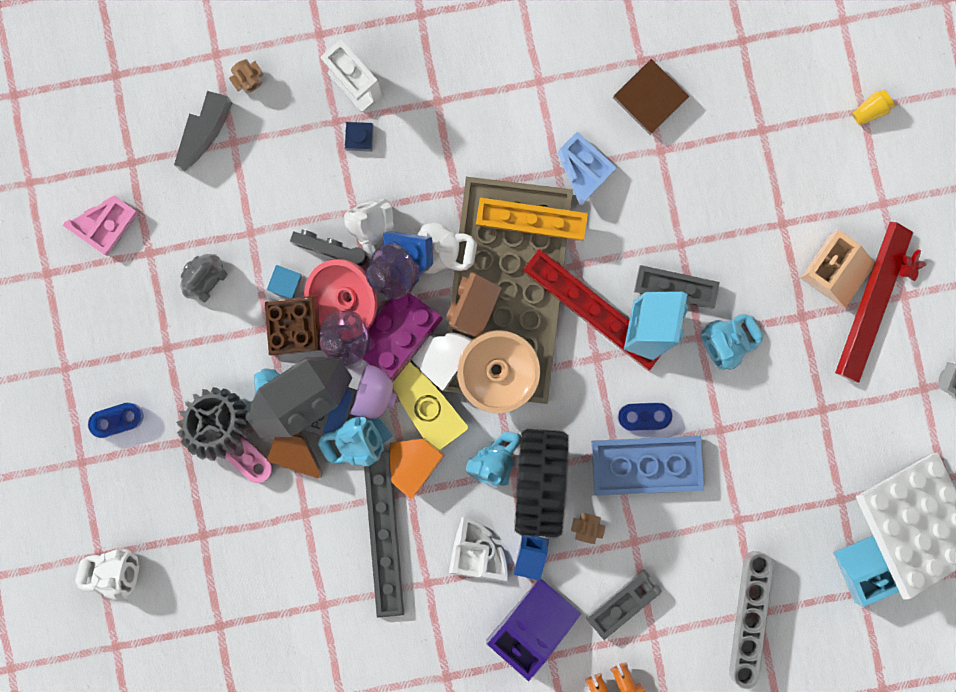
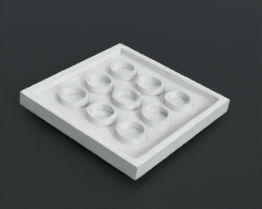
M938 452L926 456L855 496L903 599H911L956 570V490Z

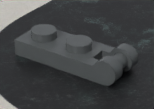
M304 229L301 230V233L293 231L290 242L295 246L334 259L348 260L358 266H363L367 261V256L363 249L359 247L352 248L351 250L342 248V242L327 238L326 242L316 239L317 234Z
M645 569L636 574L632 580L586 617L587 621L603 640L613 634L662 592L657 584L654 585L649 580L650 575ZM639 586L645 591V594L641 597L634 591Z

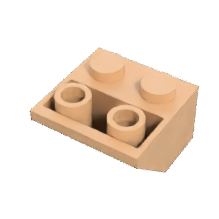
M837 230L829 235L800 278L845 309L872 271L875 262L860 244L840 230Z

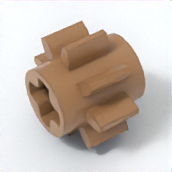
M244 59L231 68L233 76L229 77L238 92L243 89L245 93H250L262 85L260 77L264 73L256 61L250 64L247 59Z
M581 512L580 519L573 518L571 531L576 532L575 540L595 544L596 538L603 539L606 526L600 524L601 517Z

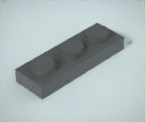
M640 265L634 293L684 292L687 293L686 304L714 309L720 282Z

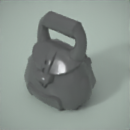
M204 254L196 256L192 261L187 262L180 276L182 294L186 298L199 299L206 303L210 298L209 292L219 280L224 281L228 276V273L223 268L220 257L216 254Z

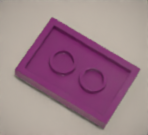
M399 288L375 317L371 327L359 337L350 350L369 365L385 371L393 382L440 324L443 317L406 289Z

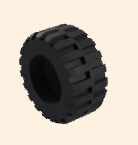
M526 429L521 432L514 531L519 535L557 538L563 534L569 435L564 431Z

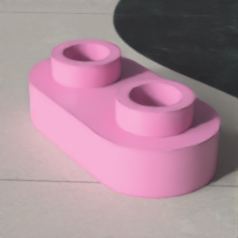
M241 437L240 441L243 443L244 453L239 456L236 453L230 454L226 452V459L251 482L261 483L268 480L273 471L272 463L267 462V457L249 440ZM257 464H261L264 467L262 474L255 472Z

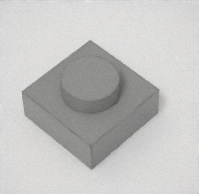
M947 362L945 369L939 376L938 388L955 397L956 364Z

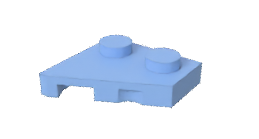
M578 132L558 151L561 163L576 198L581 205L617 168Z

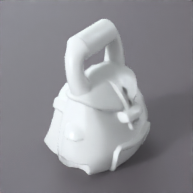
M377 198L348 210L344 215L345 226L349 233L359 240L366 256L376 263L384 260V248L372 253L371 245L383 241V233L392 231L394 227L391 205L386 199Z
M436 222L422 226L418 235L432 237L433 265L424 273L436 274L445 269L464 271L474 265L477 243L472 236L463 233L456 234L447 230L443 224ZM467 241L463 264L456 262L459 254V242Z
M127 549L113 550L103 553L101 556H87L80 561L75 583L79 589L102 593L107 599L114 601L125 599L134 591L140 568L138 566V557ZM91 562H94L96 564L91 579L92 582L86 584Z

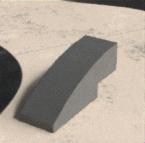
M207 91L200 116L189 113L174 166L179 170L186 171L197 162L219 135L233 103L228 96Z

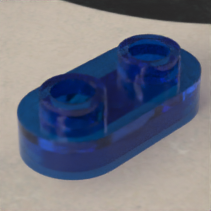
M123 403L97 411L90 416L88 429L93 436L98 438H107L136 429L143 422V410L135 403ZM129 411L134 413L132 421H128L126 418ZM103 419L108 421L106 429H102L100 426Z
M664 403L626 404L620 408L617 420L623 429L629 431L661 430L670 425L673 415L671 409ZM657 411H661L664 415L663 420H655L654 414ZM634 412L637 419L635 422L628 421V413Z

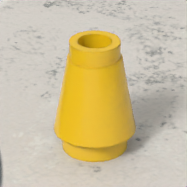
M882 89L879 92L875 91L852 112V116L857 124L862 126L890 114V110L895 107V104L890 95Z

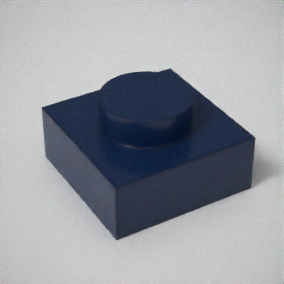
M346 122L345 150L372 151L373 123Z

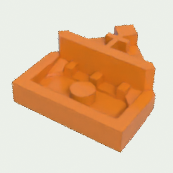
M425 438L391 442V482L410 499H414L445 457V454Z

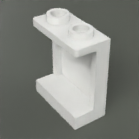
M342 39L320 56L323 63L330 69L328 71L330 78L360 112L367 110L382 97L378 80Z

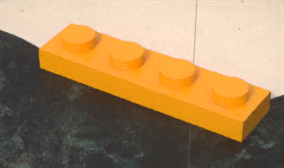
M480 197L476 226L584 241L588 213Z

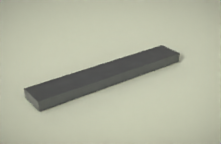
M389 451L382 452L377 462L370 466H364L377 618L404 615L394 486L391 482Z

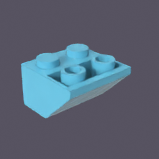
M645 292L634 300L624 350L654 360L675 345H678L683 337L682 322L688 310L686 305L687 293Z
M873 535L833 552L854 603L865 607L899 592Z

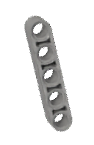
M759 551L749 552L743 561L729 667L731 679L744 689L754 687L759 679L773 573L771 558ZM758 557L763 558V568L760 571H754L752 568L753 561ZM753 585H759L761 591L756 598L749 597V589ZM751 612H755L757 615L756 622L753 625L747 626L745 623L746 616ZM752 640L753 649L748 653H743L741 646L744 641ZM742 668H749V677L745 680H739L738 672Z

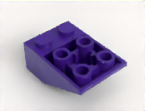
M543 579L537 580L486 639V644L529 682L548 660L581 613Z

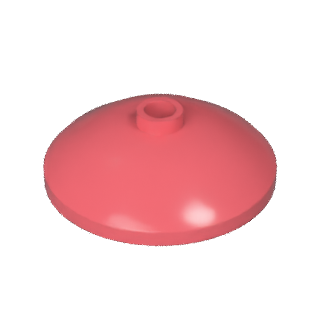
M344 259L325 261L310 273L306 281L304 297H318L320 331L336 340H351L364 334L371 327L377 313V295L367 273L355 263Z

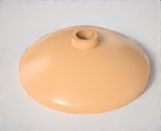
M489 331L477 336L465 347L459 358L457 378L464 396L475 407L490 413H506L524 405L534 394L540 378V365L534 349L525 339L508 331ZM500 365L498 373L494 374L491 372L492 366Z

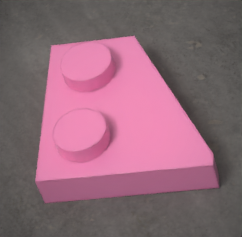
M112 196L103 201L98 207H92L84 211L85 214L72 221L64 222L63 226L108 256L139 212L116 196Z

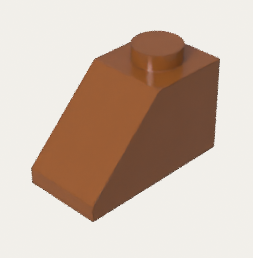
M301 431L292 437L274 438L267 462L317 479L322 477L323 471L307 438L300 436Z

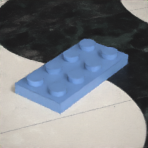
M701 436L591 441L594 495L704 491Z

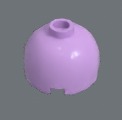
M366 364L349 414L372 420L382 416L387 408H393L397 394L393 392V382L385 371Z

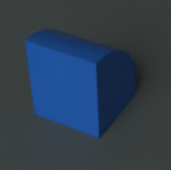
M522 535L514 575L541 580L548 552L549 539Z

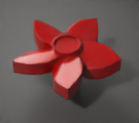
M917 249L912 257L903 256L902 265L904 266L901 267L899 276L908 277L912 281H916L919 274L918 269L926 266L925 262L919 260L921 250Z

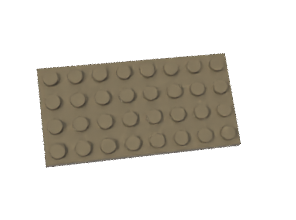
M466 176L459 233L472 236L477 243V249L472 267L464 271L454 270L450 306L452 302L458 304L460 295L457 292L463 277L469 278L471 272L501 287L500 295L484 333L497 330L512 332L525 339L532 346L539 360L540 378L534 394L527 402L548 404L560 301L522 272V269L538 249H541L564 268L567 239L476 226L480 197L571 211L573 189ZM467 241L459 242V254L456 262L463 264ZM448 320L447 333H456L466 336L472 340L474 339L471 336H468L464 333H461L457 330L450 328V321ZM498 364L491 368V372L494 374L500 371V365ZM457 374L448 388L445 390L440 389V391L463 394L458 383Z

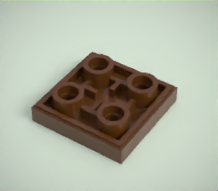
M652 59L613 96V99L649 135L689 98V95Z
M317 296L265 302L269 356L322 350Z

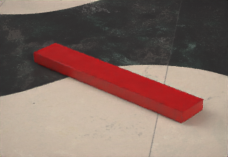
M889 222L835 371L836 374L852 382L859 383L900 272L903 256L906 255L914 233L898 222Z
M541 249L536 251L522 269V272L647 371H650L661 357L660 355L651 360L624 350L629 320Z

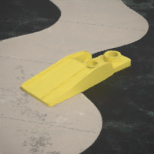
M409 361L393 381V389L422 437L441 450L466 432L468 426L441 392Z

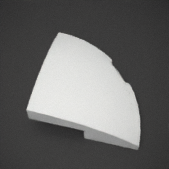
M447 333L445 336L438 337L431 335L416 352L412 360L441 390H445L456 376L459 358L472 339L456 333Z
M461 518L453 547L449 574L507 581V564L504 552L501 547L496 548L489 537L492 533L483 525L468 518Z

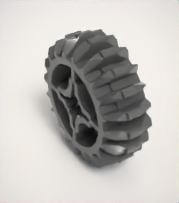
M213 387L211 392L207 389H202L201 397L198 394H193L194 401L192 403L185 402V405L188 407L187 410L179 411L180 415L184 417L182 420L177 421V425L182 428L177 432L178 436L182 438L181 444L188 448L189 453L197 455L202 460H205L207 457L210 461H215L217 456L220 459H225L226 452L235 454L234 446L243 447V443L240 441L241 437H249L248 433L244 431L245 428L251 426L246 420L248 411L245 408L247 406L244 401L240 400L237 394L231 393L228 389L223 388L220 390L217 387ZM208 419L212 420L213 422H216L215 424H217L220 427V429H217L215 426L212 427V424L208 421ZM231 419V423L228 429V422ZM221 437V438L218 439L217 441H214V442H213V440H214L215 438Z

